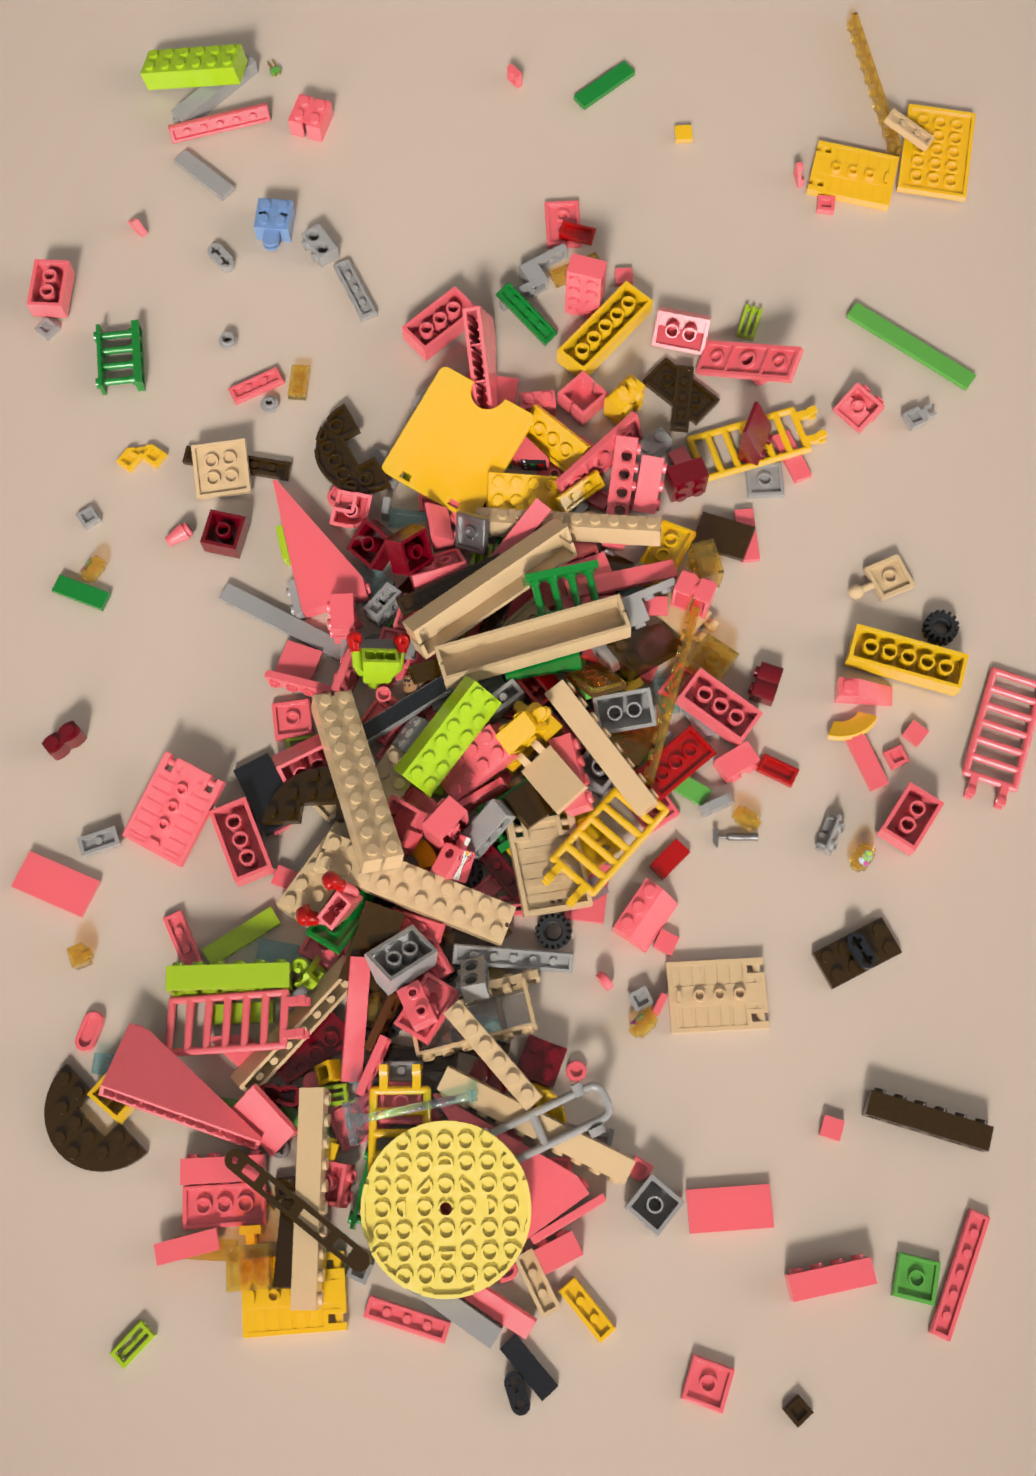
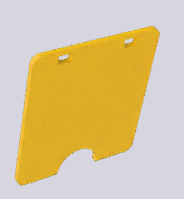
M443 367L438 371L384 461L382 470L386 475L439 505L447 507L448 510L455 514L459 510L475 514L477 507H484L486 504L487 473L505 472L532 427L534 417L530 412L506 399L493 409L478 407L473 402L471 396L474 381L448 367ZM403 472L412 476L410 481L400 477ZM451 499L460 503L458 509L448 504Z

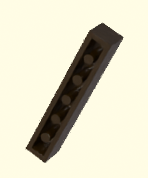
M880 1088L867 1091L862 1116L980 1152H989L994 1127L987 1125L988 1121L975 1118V1121L967 1119L968 1115L955 1112V1114L947 1113L946 1108L939 1106L934 1108L927 1107L926 1102L920 1100L911 1102L906 1100V1096L900 1094L891 1096L886 1094V1090Z

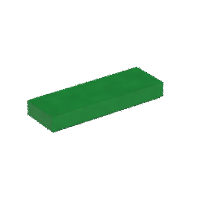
M59 575L52 588L53 593L104 611L111 597V594L63 575Z

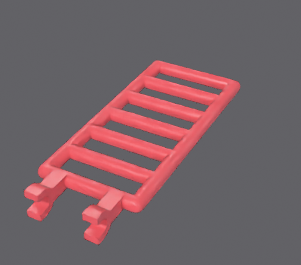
M992 667L962 768V775L969 777L963 797L971 800L972 796H975L978 781L999 787L993 807L1001 810L1002 806L1006 805L1008 791L1017 792L1036 726V695L1035 698L996 686L994 683L996 676L1036 688V680ZM992 692L1032 705L1031 714L1028 715L989 702ZM987 709L1028 722L1026 732L985 719ZM982 726L1024 739L1021 749L980 736ZM980 743L1019 756L1017 765L1014 766L975 753L977 744ZM975 760L1014 773L1012 784L970 770L972 761Z
M287 988L172 996L168 1000L165 1046L176 1056L285 1049L289 1039L310 1038V1031L305 1030L304 1027L288 1029L289 1007L311 1006V998L307 997V995L289 997V989ZM281 996L279 1041L268 1042L270 997ZM262 998L260 1043H249L251 999ZM243 999L240 1044H230L232 1000ZM214 1001H224L221 1045L211 1046ZM205 1002L203 1043L200 1047H192L195 1003ZM187 1003L184 1047L173 1048L176 1004Z

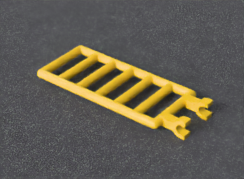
M813 405L799 412L794 407H788L765 414L768 420L773 419L786 452L776 454L772 443L770 445L766 444L765 448L769 457L760 460L758 466L751 463L741 464L729 434L730 431L739 429L742 436L748 419L690 435L686 440L693 459L700 457L695 441L705 439L717 472L709 474V482L809 453L812 450L811 445L825 443V437L828 434L823 429L815 434L806 436L801 421L816 419L815 413L818 411L816 406ZM791 416L803 447L793 450L780 417ZM722 434L735 467L724 469L712 439L713 436Z
M614 786L595 806L594 810L585 817L553 852L549 859L555 866L544 876L541 882L548 887L561 871L579 886L566 901V904L571 908L585 892L592 897L596 896L667 816L669 809L662 802L656 799L659 805L655 808L660 812L654 818L648 814L641 818L648 824L641 832L609 805L612 799L616 797L635 813L616 786ZM602 810L636 838L630 845L597 818ZM590 824H593L624 851L618 859L584 831ZM578 837L612 865L605 873L572 845ZM566 850L599 878L593 887L560 859Z
M379 1064V1086H372L369 1090L368 1174L374 1161L382 1152L376 1151L377 1138L398 1137L409 1130L377 1129V1116H423V1124L431 1122V1088L429 1086H422L421 1064H412V1086H389L390 1065ZM423 1094V1107H377L378 1095Z

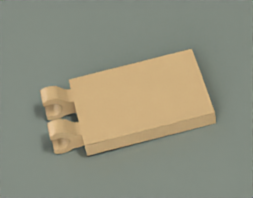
M673 591L663 595L661 593L654 594L656 597H668V616L656 617L662 622L664 621L687 642L692 638L701 646L707 637L703 632L698 631L701 626L704 625L712 633L718 628V621L710 618L712 612L708 611L705 619L689 613L695 600L693 597L686 611L670 605Z
M535 739L530 744L540 755L532 762L522 752L516 758L525 767L521 771L522 774L559 815L588 787L552 746L549 745L545 748L540 741Z

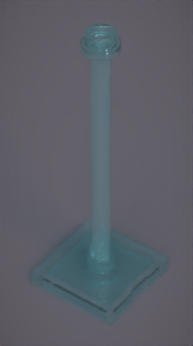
M467 1088V1093L368 1114L360 1112L357 1096L349 1098L342 1103L350 1146L358 1145L366 1138L363 1127L364 1123L466 1101L474 1104V1102L478 1101L476 1090Z

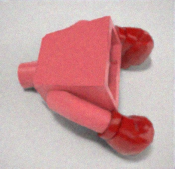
M327 871L322 875V884L327 890L334 889L337 891L319 914L318 911L311 910L309 904H303L302 907H299L296 910L298 924L302 926L326 925L332 931L351 915L363 899L356 886L346 882L336 872Z

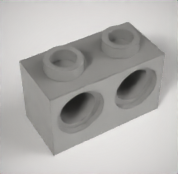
M319 223L301 233L303 238L301 243L304 249L310 251L313 261L315 263L318 262L321 268L339 258L336 245Z
M386 582L363 607L365 617L381 628L399 608L396 599L402 597V592L389 582Z
M485 957L462 960L461 969L458 970L460 983L457 985L459 994L463 995L465 1003L489 998V970Z

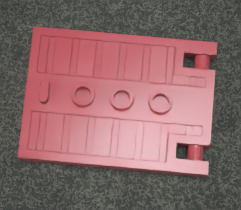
M165 751L122 836L177 866L183 867L210 816L208 811L213 810L227 782L221 779L216 781L213 779L214 776L181 758L176 760L173 758L174 754ZM169 765L173 766L171 771L167 770ZM209 786L213 788L211 793L207 791Z

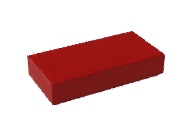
M563 220L558 238L592 246L596 228Z
M764 753L756 772L791 788L800 769Z
M675 839L649 865V868L664 880L690 854V851L678 839Z

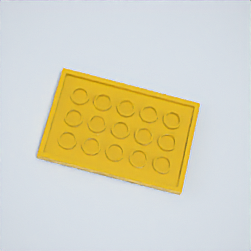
M909 104L906 117L935 138L924 152L903 137L896 192L964 202L967 194L976 113Z

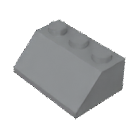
M650 687L593 698L595 715L600 720L597 724L601 729L605 727L610 734L657 726Z
M412 924L371 949L364 956L376 983L389 996L434 967L437 961L438 950Z

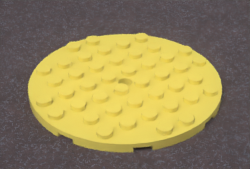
M441 1120L424 1123L407 1130L392 1140L382 1150L371 1166L364 1184L360 1212L363 1234L372 1252L371 1254L392 1280L405 1289L425 1297L455 1299L473 1295L491 1286L508 1272L517 1260L526 1242L531 1223L532 1204L525 1173L513 1152L500 1139L487 1130L470 1123ZM447 1202L452 1206L450 1214L446 1215L441 1212L440 1206L442 1203Z

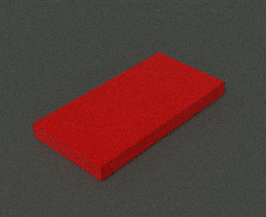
M690 725L638 768L635 773L643 775L647 781L645 783L646 787L649 790L653 788L659 796L657 799L661 802L713 758L717 752Z

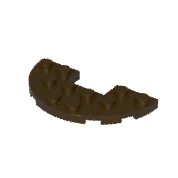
M342 404L328 415L327 421L323 427L319 428L315 439V459L321 473L333 486L349 492L372 494L392 487L375 456L358 465L346 441L361 434L346 405Z
M317 767L306 770L284 783L269 801L262 823L264 825L301 824L304 806L337 805L335 820L338 823L345 822L329 767Z
M65 1064L50 1085L44 1107L47 1134L57 1152L71 1164L95 1172H111L126 1168L146 1156L148 1152L123 1124L118 1123L104 1137L79 1108L90 1099L87 1093L91 1089L68 1064Z

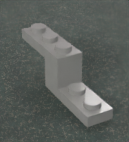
M563 243L559 246H554L551 250L541 253L519 266V277L524 284L519 285L516 290L526 300L548 289V278L543 271L567 259L566 245ZM499 299V307L501 308V310L503 312L508 310V308Z
M674 577L621 598L631 628L635 627L636 630L646 626L645 622L650 620L642 599L646 602L655 598L654 594L661 592L663 595L673 591L672 587L676 585Z

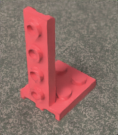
M349 649L341 657L338 672L334 674L332 685L272 670H267L264 675L271 687L286 688L294 693L296 691L302 692L309 697L325 693H331V696H333L334 692L351 690L353 694L359 679L352 666V657Z

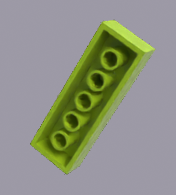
M241 44L168 48L162 50L153 49L148 51L140 74L148 90L241 84L248 60Z
M465 676L394 767V770L430 797L502 703L478 682Z
M276 959L274 963H266V960H254V963L236 960L234 964H226L225 961H214L213 964L205 965V962L201 961L193 962V965H185L184 962H173L172 966H166L165 991L172 996L287 988L289 993L294 992V970L290 962H287L285 959Z

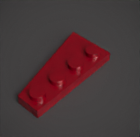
M332 1011L312 1032L310 1038L306 1039L277 1070L276 1074L288 1085L314 1069V1066L342 1051L345 1023Z

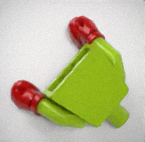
M354 630L347 634L346 641L351 652L352 666L358 676H362L363 682L368 683L370 688L376 689L379 687V684H389L392 678L402 671L405 654H407V649L410 645V636L407 633L398 632L393 638L395 649H360V643L362 642L361 633Z

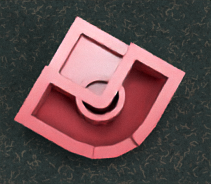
M338 489L329 524L343 528L359 527L363 519L369 516L373 496Z

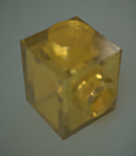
M372 996L371 999L368 998L366 1022L375 1024L384 1005V999Z

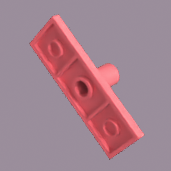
M707 340L695 372L698 375L750 379L757 386L764 385L767 381L792 383L804 350L802 347Z
M632 411L596 444H593L583 436H579L591 447L589 451L555 480L559 494L593 470H598L602 476L612 467L616 435L638 438V442L643 439L638 414Z

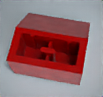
M554 674L515 680L524 691L525 699L529 704L538 702L542 707L553 705L544 693L560 682Z

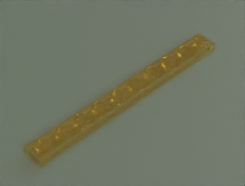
M851 13L850 19L847 21V31L851 34V43L855 46L856 58H859L860 70L864 73V82L868 86L869 97L872 98L873 109L877 113L878 124L882 128V137L886 140L887 152L890 155L899 157L902 145L898 133L884 123L890 113V109L858 13Z
M693 606L692 612H687L685 623L688 624L687 630H682L680 640H683V645H678L676 657H679L678 663L674 662L671 673L674 674L673 680L669 679L666 689L670 691L669 697H664L662 707L665 708L664 714L660 713L657 725H661L660 730L655 731L652 741L656 743L655 749H650L648 760H651L650 767L646 766L643 774L647 781L645 785L653 786L700 612L698 607Z

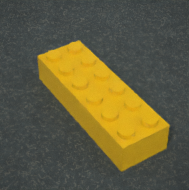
M625 281L557 350V362L575 376L579 375L582 371L590 376L652 313L653 300L628 281Z
M857 624L852 632L844 666L956 696L962 687L969 654Z

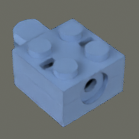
M258 198L254 230L257 240H262L263 246L267 251L277 250L280 241L291 242L296 214L293 200Z

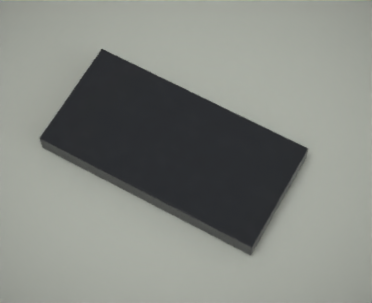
M268 753L233 770L266 836L290 825H264L262 823L269 801L284 784Z

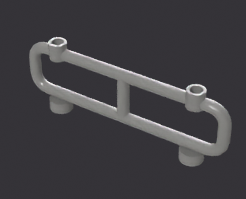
M579 1081L570 1086L571 1091L495 1128L488 1130L487 1127H484L483 1129L498 1136L530 1120L540 1144L516 1155L515 1157L521 1163L587 1130L591 1138L603 1134L607 1131L603 1123L610 1119L613 1113V1105L603 1085L598 1082H589L583 1085ZM591 1090L599 1093L605 1107V1111L601 1115L549 1140L547 1139L537 1116L582 1096Z

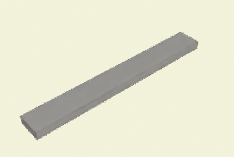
M230 583L226 585L220 594V601L311 648L323 651V654L340 662L341 644H335L334 638H330L329 634Z

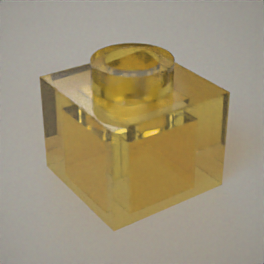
M79 943L66 948L71 966L74 969L79 970L93 964L91 960L93 952L85 944Z

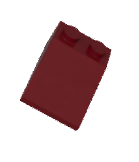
M757 401L754 402L744 427L738 454V460L756 466L759 465L760 460L765 459L767 453L765 449L766 444L770 445L773 434H770L772 426Z

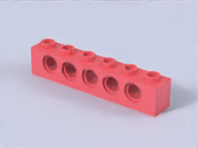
M616 435L606 514L616 515L614 510L618 507L624 509L625 513L623 515H628L629 509L633 510L634 498H631V491H635L637 481L633 480L634 473H638L639 462L635 461L636 455H640L641 444H638V438ZM624 453H629L632 458L629 461H625L621 456ZM620 472H628L629 477L627 479L620 478ZM620 489L627 492V495L623 498L617 495V491ZM602 543V547L615 550H624V546H628L627 544Z

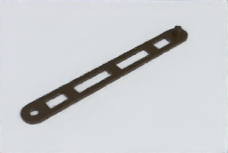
M232 1149L226 1154L225 1165L230 1171L352 1270L363 1272L369 1267L371 1258L366 1250L243 1151ZM237 1156L238 1162L234 1164L232 1158ZM247 1163L260 1173L255 1181H252L242 1172ZM268 1180L295 1201L290 1210L262 1189ZM303 1209L331 1230L326 1239L298 1218ZM339 1237L353 1248L347 1257L334 1247Z

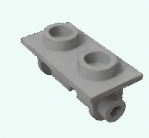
M834 814L826 817L822 830L828 833L820 832L815 843L816 850L820 852L826 850L828 856H831L832 851L836 850L838 836L845 828V822L841 814L838 817Z

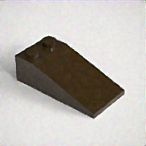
M664 621L631 632V637L607 644L608 649L620 664V669L617 672L626 683L631 682L687 649Z

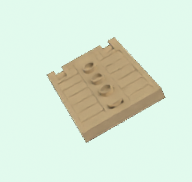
M566 814V818H560L559 815L548 816L528 830L521 821L520 825L514 826L512 822L506 828L523 918L592 907V897L586 892L572 908L566 904L568 898L579 886L562 871L548 887L541 882L544 876L555 866L550 861V856L577 827L574 816L571 817L569 814ZM562 826H568V830H562ZM515 833H522V837L516 838ZM578 837L572 845L582 853ZM566 850L560 859L588 883L585 866Z
M763 957L666 962L671 1034L769 1029L770 1022L765 1020V1014L769 1013L765 973L760 970V966L764 964ZM747 966H752L753 973H747ZM757 1014V1021L752 1022V1015Z

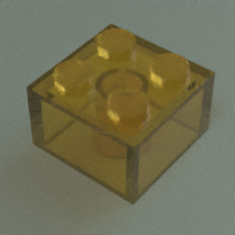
M714 539L692 543L691 549L688 551L689 557L686 559L688 569H691L699 579H711L714 583L718 584L717 587H720L724 570Z
M707 633L687 659L685 667L695 674L702 668L722 682L736 663L739 653L710 633Z
M263 1243L225 1247L226 1292L273 1289V1244Z

